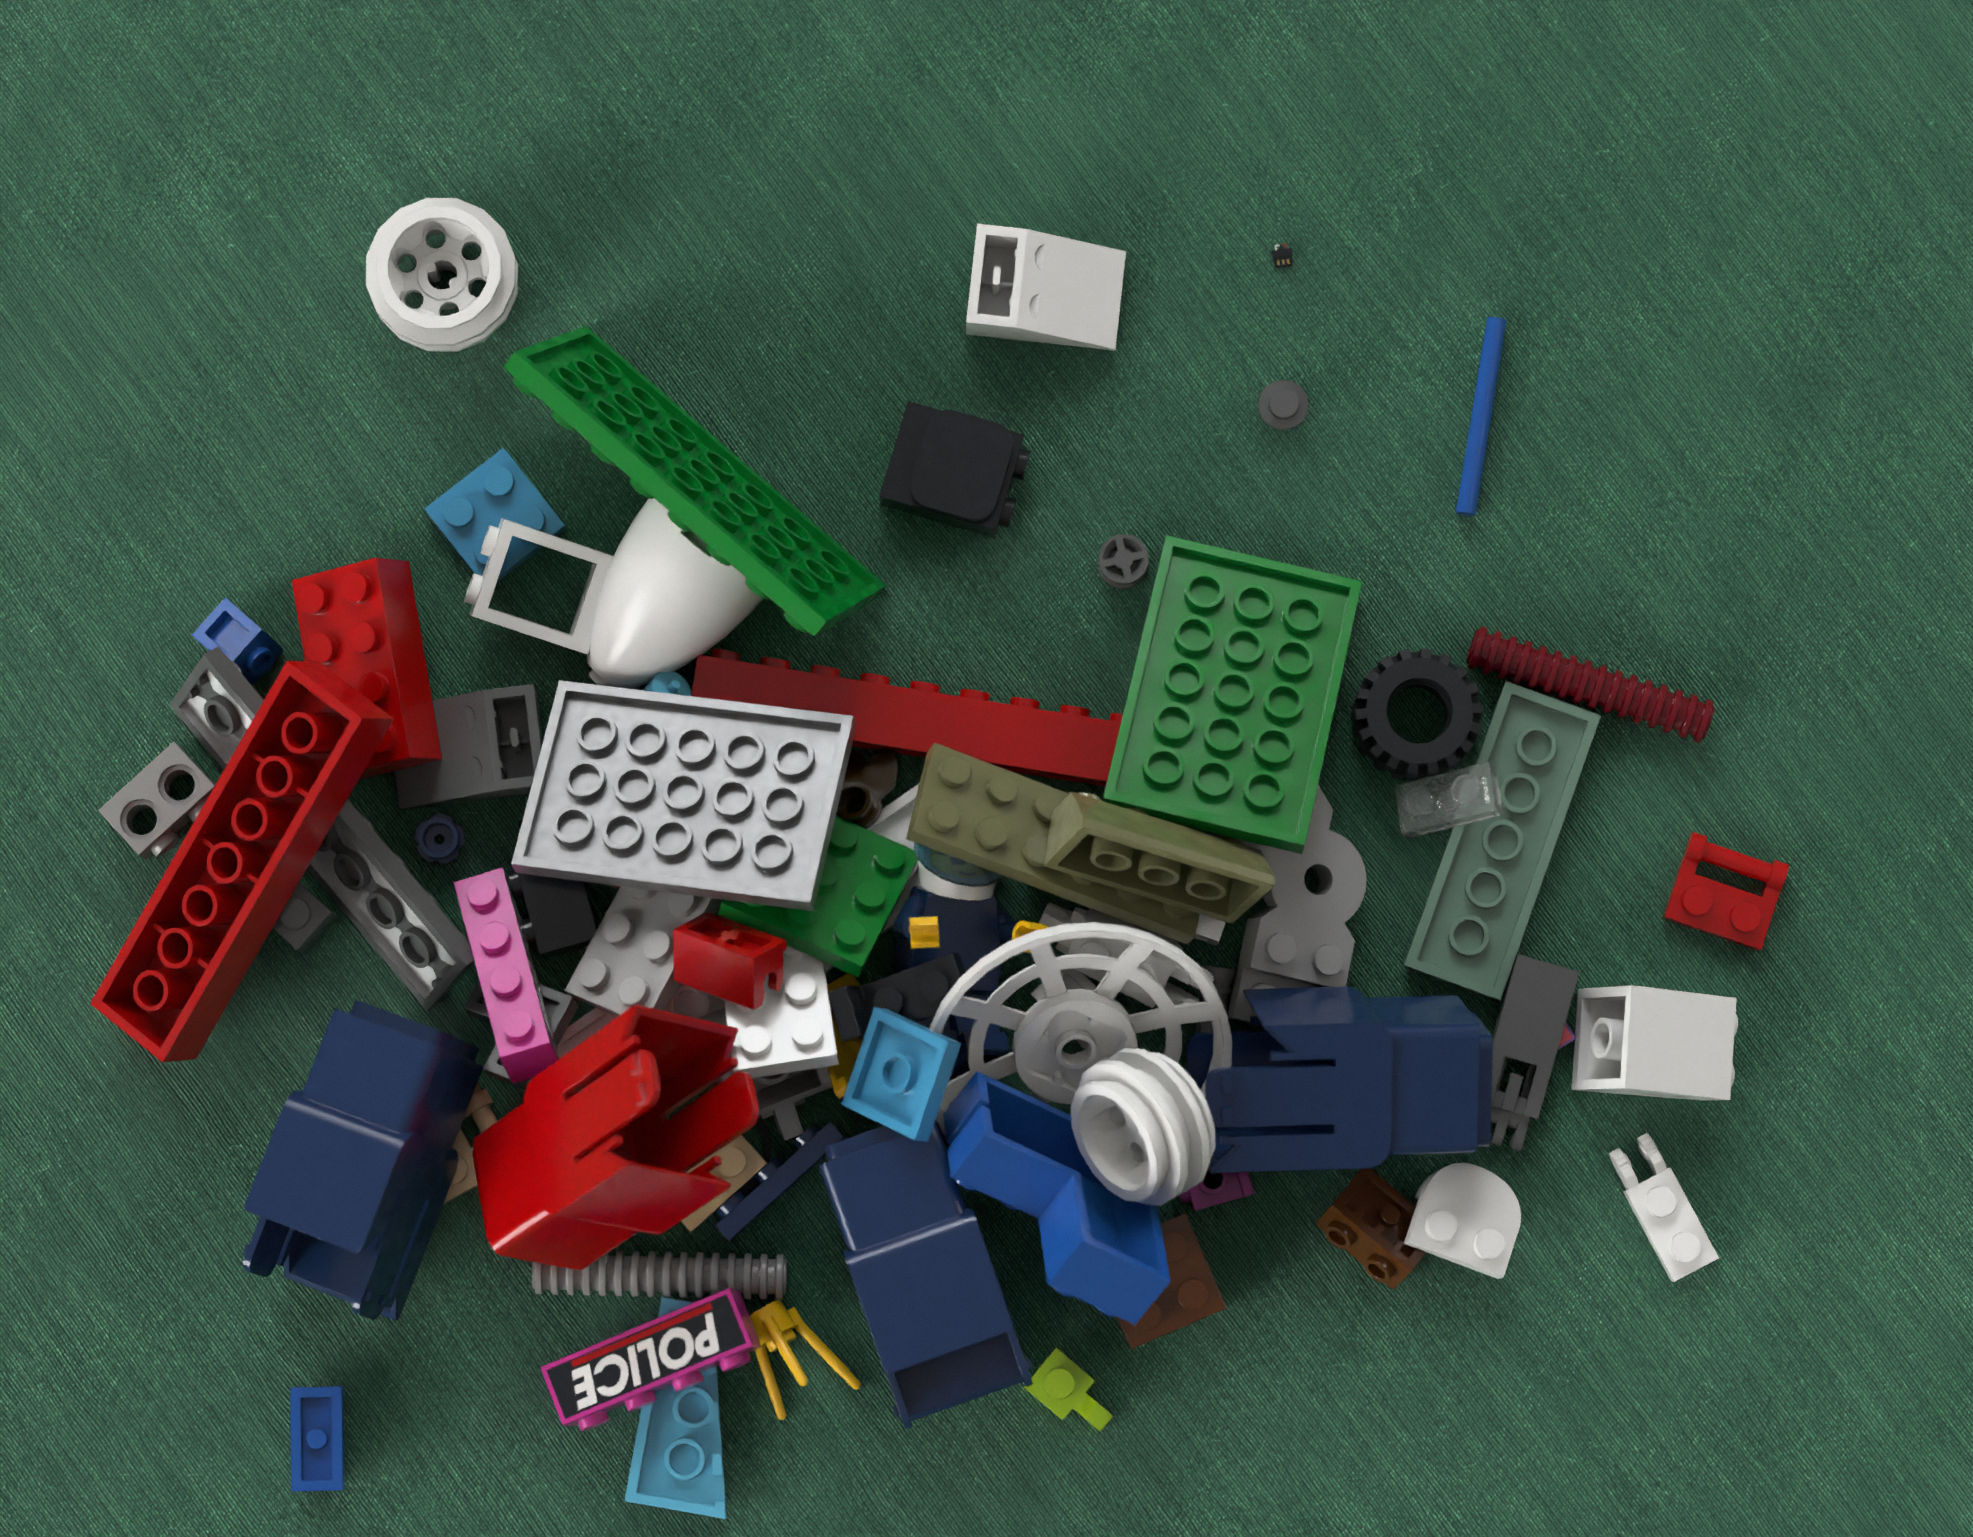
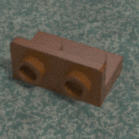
M1361 1168L1316 1222L1317 1227L1325 1233L1326 1238L1334 1246L1346 1250L1364 1265L1366 1272L1373 1279L1385 1283L1392 1289L1415 1268L1426 1254L1425 1251L1404 1244L1416 1206L1371 1168Z

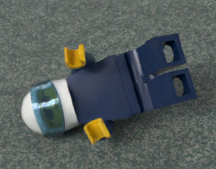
M914 842V852L918 858L920 886H913L909 898L905 901L893 925L894 933L898 937L892 966L895 967L894 974L951 953H960L965 972H967L981 958L999 948L1000 944H1005L1033 931L1048 928V926L1035 922L1015 920L996 901L993 893L996 882L999 881L1002 875ZM1001 964L988 971L970 987L973 998L987 1001L990 995L997 989L998 978L1001 977ZM949 1014L942 1035L961 1043L951 1075H962L970 1071L966 1058L968 1056V1042L975 1019ZM934 1017L918 1022V1024L930 1028ZM990 1023L984 1041V1064L1004 1056L1010 1051L1006 1032H1000L999 1026Z

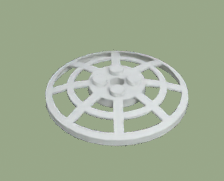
M1097 922L1063 924L1033 931L1003 944L981 958L957 980L942 1000L929 1028L942 1034L949 1014L975 1019L968 1042V1064L970 1071L948 1082L936 1117L944 1135L943 1113L976 1071L995 1080L1018 1071L1024 1084L1032 1091L1031 1097L1048 1105L1050 1101L1072 1104L1082 1074L1096 1063L1109 1059L1124 1048L1138 1049L1136 1033L1165 1027L1166 1035L1163 1055L1179 1063L1182 1052V1030L1180 1024L1211 1021L1213 1027V1055L1208 1074L1213 1069L1231 1067L1232 1037L1228 1017L1212 981L1201 967L1178 947L1154 934L1124 925ZM1091 937L1132 942L1118 959L1094 954H1074L1055 957L1050 944L1065 939ZM1030 949L1035 964L1024 968L1007 979L990 995L987 1001L963 996L988 971L1010 957ZM1153 950L1171 958L1196 983L1205 1002L1174 1005L1171 997L1160 983L1138 967ZM1093 968L1108 972L1095 990H1067L1060 970ZM1038 977L1041 978L1047 996L1036 1002L1026 1012L1002 1005L1017 989ZM1129 979L1144 989L1157 1004L1158 1008L1129 1015L1124 1007L1114 998ZM990 1023L1015 1030L1012 1045L1013 1052L984 1064V1041ZM1081 1039L1088 1042L1087 1047L1081 1052L1067 1054L1062 1051L1063 1046L1071 1040ZM1204 1082V1084H1203V1086H1202V1088H1201V1090H1200L1201 1093L1203 1094L1204 1098H1205V1082Z

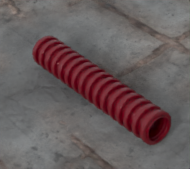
M1480 626L1479 630L1476 629L1465 662L1469 670H1474L1475 666L1482 668V674L1489 675L1490 671L1497 673V679L1504 680L1505 676L1511 677L1513 684L1519 685L1520 681L1527 683V688L1531 690L1535 686L1542 687V693L1548 695L1550 691L1557 692V698L1562 700L1566 696L1573 697L1572 703L1579 704L1582 700L1588 702L1587 707L1590 709H1594L1597 705L1603 707L1602 712L1606 714L1613 710L1618 712V718L1624 719L1628 715L1633 717L1632 722L1637 724L1644 720L1648 722L1647 726L1654 729L1656 725L1663 727V732L1668 734L1671 730L1678 731V737L1685 738L1686 735L1693 736V742L1700 743L1702 739H1705L1715 709L1711 699H1706L1703 703L1698 701V695L1691 694L1688 698L1683 696V691L1680 689H1676L1672 693L1668 691L1667 685L1661 684L1657 688L1653 686V681L1648 679L1641 683L1638 682V676L1632 674L1629 678L1623 677V671L1616 670L1613 674L1607 672L1608 667L1605 665H1601L1599 669L1592 667L1593 662L1590 660H1586L1582 664L1577 662V656L1571 655L1569 659L1562 657V651L1559 650L1551 654L1547 652L1546 646L1541 645L1539 649L1532 647V642L1528 640L1524 644L1517 643V637L1511 635L1509 640L1502 638V632L1495 631L1494 635L1487 633V627Z

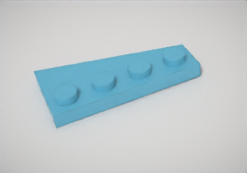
M662 1297L658 1318L693 1302ZM717 1366L702 1372L704 1381L695 1386L675 1392L673 1385L654 1392L657 1401L641 1408L625 1495L626 1502L727 1519Z

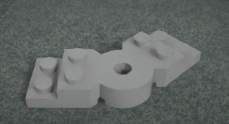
M1319 785L1302 854L1240 840L1243 845L1261 850L1275 875V884L1263 895L1268 908H1263L1247 919L1227 1014L1229 1019L1250 1024V1016H1257L1243 993L1245 989L1346 987L1355 940L1345 922L1356 913L1363 901L1366 891V870L1355 846L1342 835L1329 830L1333 808ZM1309 867L1313 868L1319 876V886L1314 893H1311L1304 883V876Z

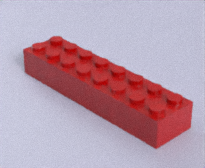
M286 661L90 1004L161 1062L196 1059L394 718L320 662Z

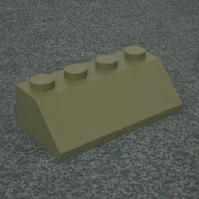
M1070 792L1051 814L1044 867L1232 924L1275 884V875L1261 850L1243 845L1239 839L1210 835L1193 828L1149 816L1144 811L1136 808H1123L1103 802L1097 795L1085 792Z

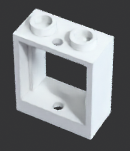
M501 518L498 528L489 525L480 554L488 556L483 574L481 576L473 573L464 602L472 604L469 614L473 617L588 655L591 647L590 639L595 606L604 577L614 555ZM512 536L593 563L569 634L489 608Z

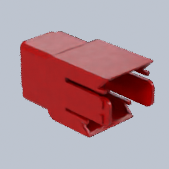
M636 1004L533 1077L525 1090L524 1102L477 1135L473 1140L474 1149L472 1156L485 1233L492 1249L500 1256L583 1270L638 1232L655 1235L664 1233L731 1187L730 1183L711 1173L712 1170L722 1164L721 1157L713 1156L689 1174L686 1172L755 1125L759 1116V1107L751 1075L744 1072H736L668 1120H666V1115L738 1066L737 1058H729L738 1028Z

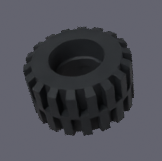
M1421 648L1419 652H1411L1410 649L1399 651L1396 656L1391 658L1387 656L1381 660L1363 680L1352 706L1351 717L1354 719L1352 731L1354 738L1358 737L1361 744L1359 749L1363 756L1366 757L1368 755L1374 761L1372 766L1379 771L1385 769L1391 772V777L1402 780L1403 777L1412 778V781H1424L1427 777L1433 776L1436 778L1445 774L1447 770L1452 767L1454 768L1466 756L1481 729L1480 717L1483 714V705L1478 702L1477 695L1480 691L1476 682L1471 683L1467 678L1469 672L1462 664L1458 668L1450 662L1452 657L1444 653L1441 656L1431 654L1432 649ZM1409 687L1423 688L1433 693L1441 701L1446 713V724L1442 733L1433 741L1428 743L1406 741L1398 736L1390 726L1387 718L1388 704L1391 698L1401 689Z

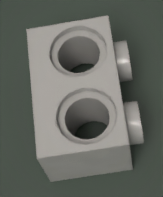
M173 742L98 811L138 855L146 860L153 854L160 858L179 841L180 837L176 833L190 820L193 822L196 820L216 784L178 744ZM181 775H191L195 783L193 793L184 800H174L170 792L172 782ZM144 809L154 810L157 816L154 829L145 835L136 834L133 829V820L136 814Z

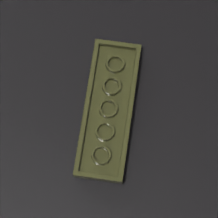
M934 743L928 749L906 836L907 840L1179 942L1188 944L1195 937L1199 913L1044 867L1052 811L1069 793Z

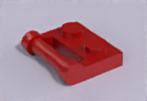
M1692 831L1662 919L1760 951L1780 891L1784 885L1789 864L1775 859L1772 864L1707 842V836ZM1699 861L1765 882L1761 895L1759 896L1695 874Z

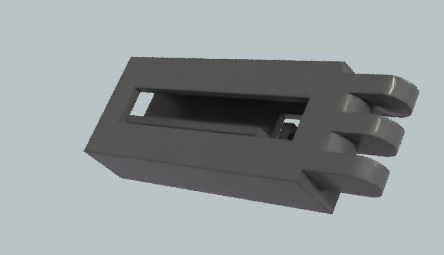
M1520 954L1516 955L1492 1035L1491 1122L1495 1123L1491 1137V1144L1501 1146L1506 1128H1513L1515 1130L1511 1137L1510 1149L1520 1152L1530 1118H1539L1579 971ZM1507 1058L1529 1063L1520 1097L1518 1094L1524 1076L1514 1073L1509 1074L1506 1091H1498Z

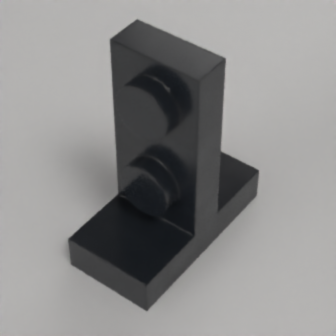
M960 953L942 956L862 986H843L827 992L842 1042L863 1041L874 1007L888 1009L916 1023L935 1017L942 1000L957 980L966 973ZM971 988L963 996L973 998Z

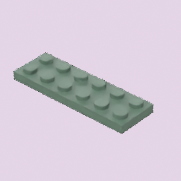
M1505 681L1404 961V968L1497 1002L1501 1000L1601 715Z

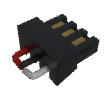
M1286 244L1275 245V250L1271 251L1275 268L1293 266L1292 248L1287 249Z

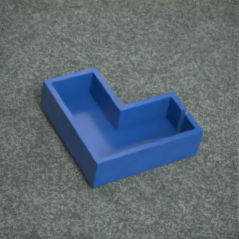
M976 1071L943 1113L946 1143L950 1145L947 1151L951 1178L968 1190H978L999 1200L1011 1210H1021L1038 1218L1047 1283L1058 1293L1067 1297L1074 1296L1095 1306L1107 1316H1117L1132 1324H1136L1171 1282L1157 1205L1125 1201L1110 1192L1097 1179L1079 1151L1072 1130L1071 1115Z

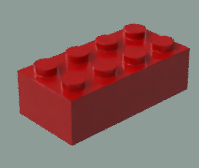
M375 557L291 580L305 661L320 662L394 718L359 780L441 760L442 754L409 561Z

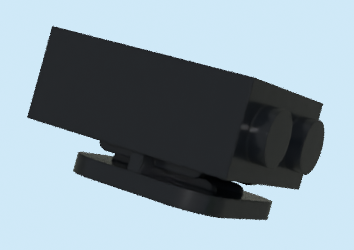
M908 401L880 492V505L996 538L999 525L1008 528L1017 499L1008 497L1013 478L1023 480L1031 451L1022 449L1024 434L1007 430L1001 424L958 411H941Z

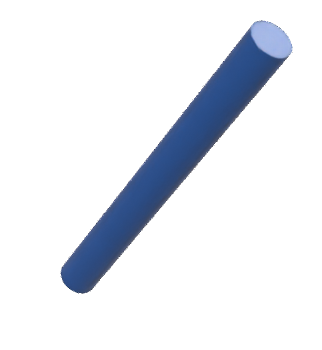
M1488 317L1486 320L1456 507V514L1462 516H1476L1507 322L1505 319Z

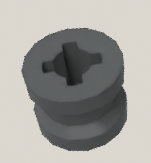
M1118 534L1109 538L1102 545L1098 556V572L1102 580L1110 587L1116 589H1130L1138 585L1143 580L1149 564L1148 551L1144 543L1137 537L1129 534Z

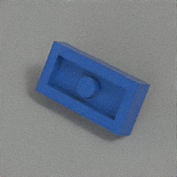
M344 1386L290 1388L291 1491L345 1490Z

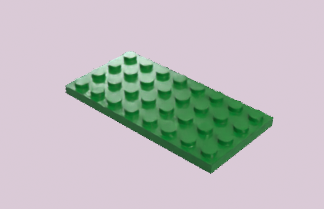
M587 326L515 351L503 366L514 376L513 382L520 391L529 397L542 400L553 410L551 413L552 417L558 424L569 431H577L591 443V451L600 460L609 465H617L630 477V485L638 493L649 499L655 498L669 510L667 513L668 517L676 526L686 532L693 531L708 544L706 549L714 559L726 566L732 565L746 577L745 583L749 589L763 599L774 601L785 611V619L797 630L803 633H811L815 637L873 602L887 586Z

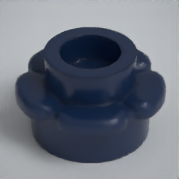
M433 815L431 819L422 821L415 831V840L419 844L417 851L428 862L436 860L441 864L450 863L459 856V848L465 843L463 828L458 824L455 825L452 817L448 815ZM437 835L444 836L445 840L442 844L435 842Z

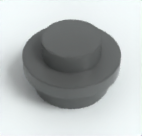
M1289 380L1274 381L1267 385L1260 394L1258 411L1264 423L1269 427L1281 431L1291 430L1300 425L1305 419L1308 412V398L1305 391L1298 384Z

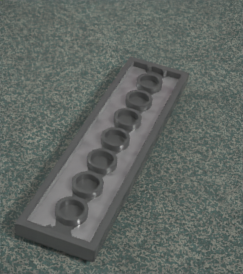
M217 646L202 656L169 706L224 770L265 699L246 680L239 666L231 661ZM347 799L307 869L426 1011H429L447 996L475 963L469 939L443 913L435 898L426 892L410 874L402 859L393 853L377 835L369 820L361 815Z

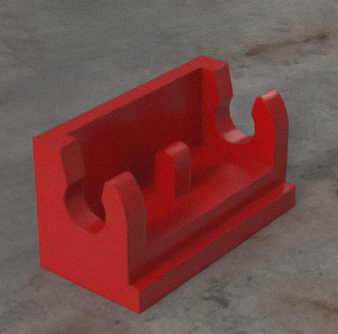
M705 912L673 929L674 981L755 1010L763 1005L765 994L764 981L768 974L769 989L779 991L783 982V951L787 950L786 940Z

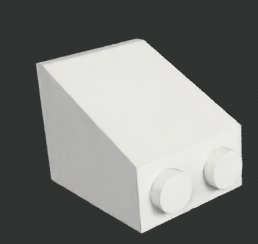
M1633 985L1578 989L1571 1090L1700 1101L1730 1100L1731 1087L1735 1078V1069L1732 1063L1734 1036L1738 1029V1018L1736 1015L1737 998Z

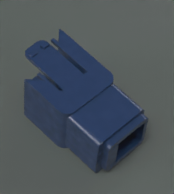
M1353 987L1245 989L1243 993L1257 1015L1250 1016V1025H1263L1267 1031L1231 1032V1067L1216 1068L1208 1074L1213 1055V1032L1196 1033L1187 1042L1186 1072L1192 1077L1200 1090L1205 1082V1100L1208 1103L1215 1125L1216 1147L1208 1166L1210 1173L1372 1168L1384 1162L1388 1155L1475 1153L1477 1147H1488L1490 1145L1492 1037L1474 1012L1470 1013L1458 995L1366 998L1360 990Z
M355 1000L350 1014L334 1009L303 1091L297 1090L293 1092L286 1100L246 1200L244 1210L260 1216L251 1242L246 1245L243 1253L246 1254L243 1262L244 1270L267 1277L272 1273L276 1264L284 1266L285 1278L352 1303L355 1314L370 1319H376L379 1315H383L397 1321L404 1308L456 1173L458 1152L453 1149V1145L484 1067L475 1063L480 1048L437 1029Z
M934 1124L928 1142L913 1140L886 1126H882L824 1147L828 1162L820 1164L819 1167L848 1248L843 1253L897 1404L892 1406L895 1416H901L905 1430L913 1427L912 1421L1015 1384L1024 1382L1025 1387L1033 1385L1028 1370L1033 1368L1030 1358L1024 1359L972 1206L966 1208L958 1182L951 1178L948 1154L938 1125Z

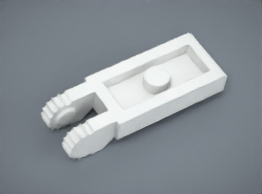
M1646 1133L1637 1138L1638 1148L1643 1158L1649 1164L1654 1176L1639 1183L1629 1158L1621 1149L1618 1148L1610 1152L1609 1156L1626 1188L1623 1191L1669 1279L1671 1282H1675L1717 1260L1719 1257L1671 1167H1666L1664 1159L1654 1141Z

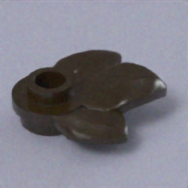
M851 748L836 812L837 816L866 829L878 820L882 811L881 800L894 789L899 777V764L892 749L885 748L867 761L862 755ZM864 805L860 811L851 814L856 806Z

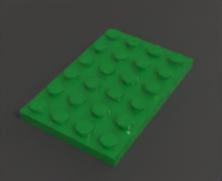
M1166 535L1102 801L1123 808H1136L1144 811L1149 816L1184 827L1302 854L1362 581Z

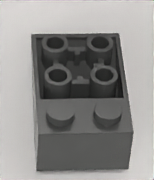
M534 684L482 690L433 700L442 759L395 771L399 810L530 794L544 740L539 691Z

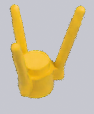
M778 1299L749 1316L761 1344V1348L754 1351L770 1400L779 1420L786 1418V1411L765 1346H767L770 1353L779 1350L798 1384L803 1387L806 1386L808 1379L789 1346V1343L797 1338L792 1329H795L854 1390L860 1389L861 1382L804 1323L795 1307L786 1310L782 1301Z

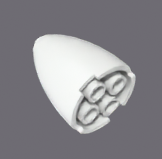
M648 498L632 521L613 556L598 596L591 630V647L587 655V663L592 668L589 676L598 685L635 689L648 684L658 672H675L726 637L763 599L749 589L745 583L746 577L732 565L726 566L714 559L706 549L708 544L693 531L686 532L676 526L668 517L667 513L669 510L655 498Z

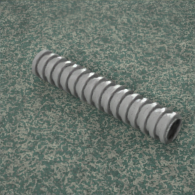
M617 1251L616 1256H609V1253H607L583 1270L532 1262V1289L535 1290V1294L541 1295L544 1290H551L552 1295H559L560 1290H567V1295H575L576 1290H583V1295L590 1296L592 1291H599L600 1296H607L608 1291H615L616 1296H623L624 1291H631V1296L638 1297L640 1292H647L648 1297H655L656 1292H663L664 1297H671L672 1292H679V1297L686 1298L688 1293H695L696 1298H703L704 1293H711L713 1295L725 1289L733 1288L739 1290L740 1294H743L744 1299H751L752 1294H759L760 1299H767L768 1294H775L776 1300H783L787 1289V1259L784 1258V1254H777L776 1259H769L768 1254H761L760 1259H753L751 1253H745L744 1258H737L736 1253H729L728 1258H721L720 1253H713L712 1258H705L703 1252H697L696 1257H689L688 1252H681L680 1257H673L672 1252H665L664 1257H657L655 1251H649L648 1256H641L640 1251H633L632 1256H625L624 1251Z

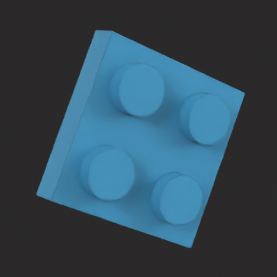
M504 447L424 508L475 574L481 576L488 556L480 554L489 525L498 528L501 518L558 536L567 529L562 520ZM512 536L497 582L544 546Z
M874 1007L841 1105L913 1140L928 1142L961 1043L893 1011Z

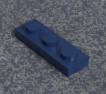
M817 1122L813 1123L793 1142L799 1148L796 1153L786 1162H783L777 1156L755 1176L761 1184L747 1197L741 1191H738L717 1210L723 1219L715 1226L729 1241H732L826 1156L824 1147L842 1141L844 1139L843 1135L831 1122L823 1128Z

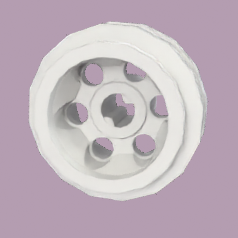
M425 198L400 208L377 230L366 255V287L380 319L402 341L426 351L458 352L485 341L506 321L518 294V263L504 229L484 209L458 198ZM444 234L446 240L442 247L431 248L427 244L428 237ZM472 243L477 244L481 248L480 256L472 261L466 260L462 255L464 247ZM404 256H412L416 259L417 265L412 272L405 273L399 270ZM452 271L457 274V277L449 280L450 288L437 289L433 287V283L440 281L441 272ZM475 280L486 282L479 297H474L470 294L472 282ZM411 292H418L423 295V304L417 309L405 305V298ZM459 308L457 313L440 316L441 309Z
M1124 1048L1109 1059L1096 1063L1082 1074L1071 1104L1072 1130L1079 1151L1091 1172L1110 1192L1125 1201L1161 1206L1204 1180L1216 1147L1215 1125L1208 1103L1197 1084L1177 1062L1162 1053L1148 1052L1144 1049Z

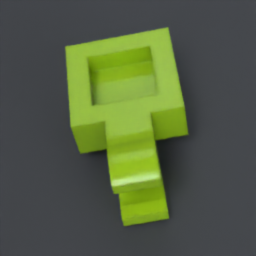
M1057 1348L1031 1377L1033 1385L1024 1386L1028 1392L1061 1420H1064L1073 1409L1101 1432L1114 1417L1087 1394L1096 1381Z

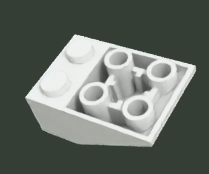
M977 224L966 334L1115 351L1126 251L1029 229Z

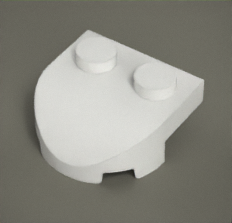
M1469 1163L1451 1164L1427 1177L1420 1185L1414 1197L1418 1201L1404 1244L1496 1279L1503 1278L1521 1224L1520 1205L1512 1189L1494 1173Z

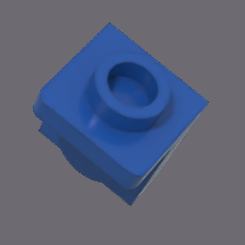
M227 598L223 599L192 634L209 651L219 646L225 655L239 666L243 676L251 685H254L262 675L271 669L274 661L283 652V648Z

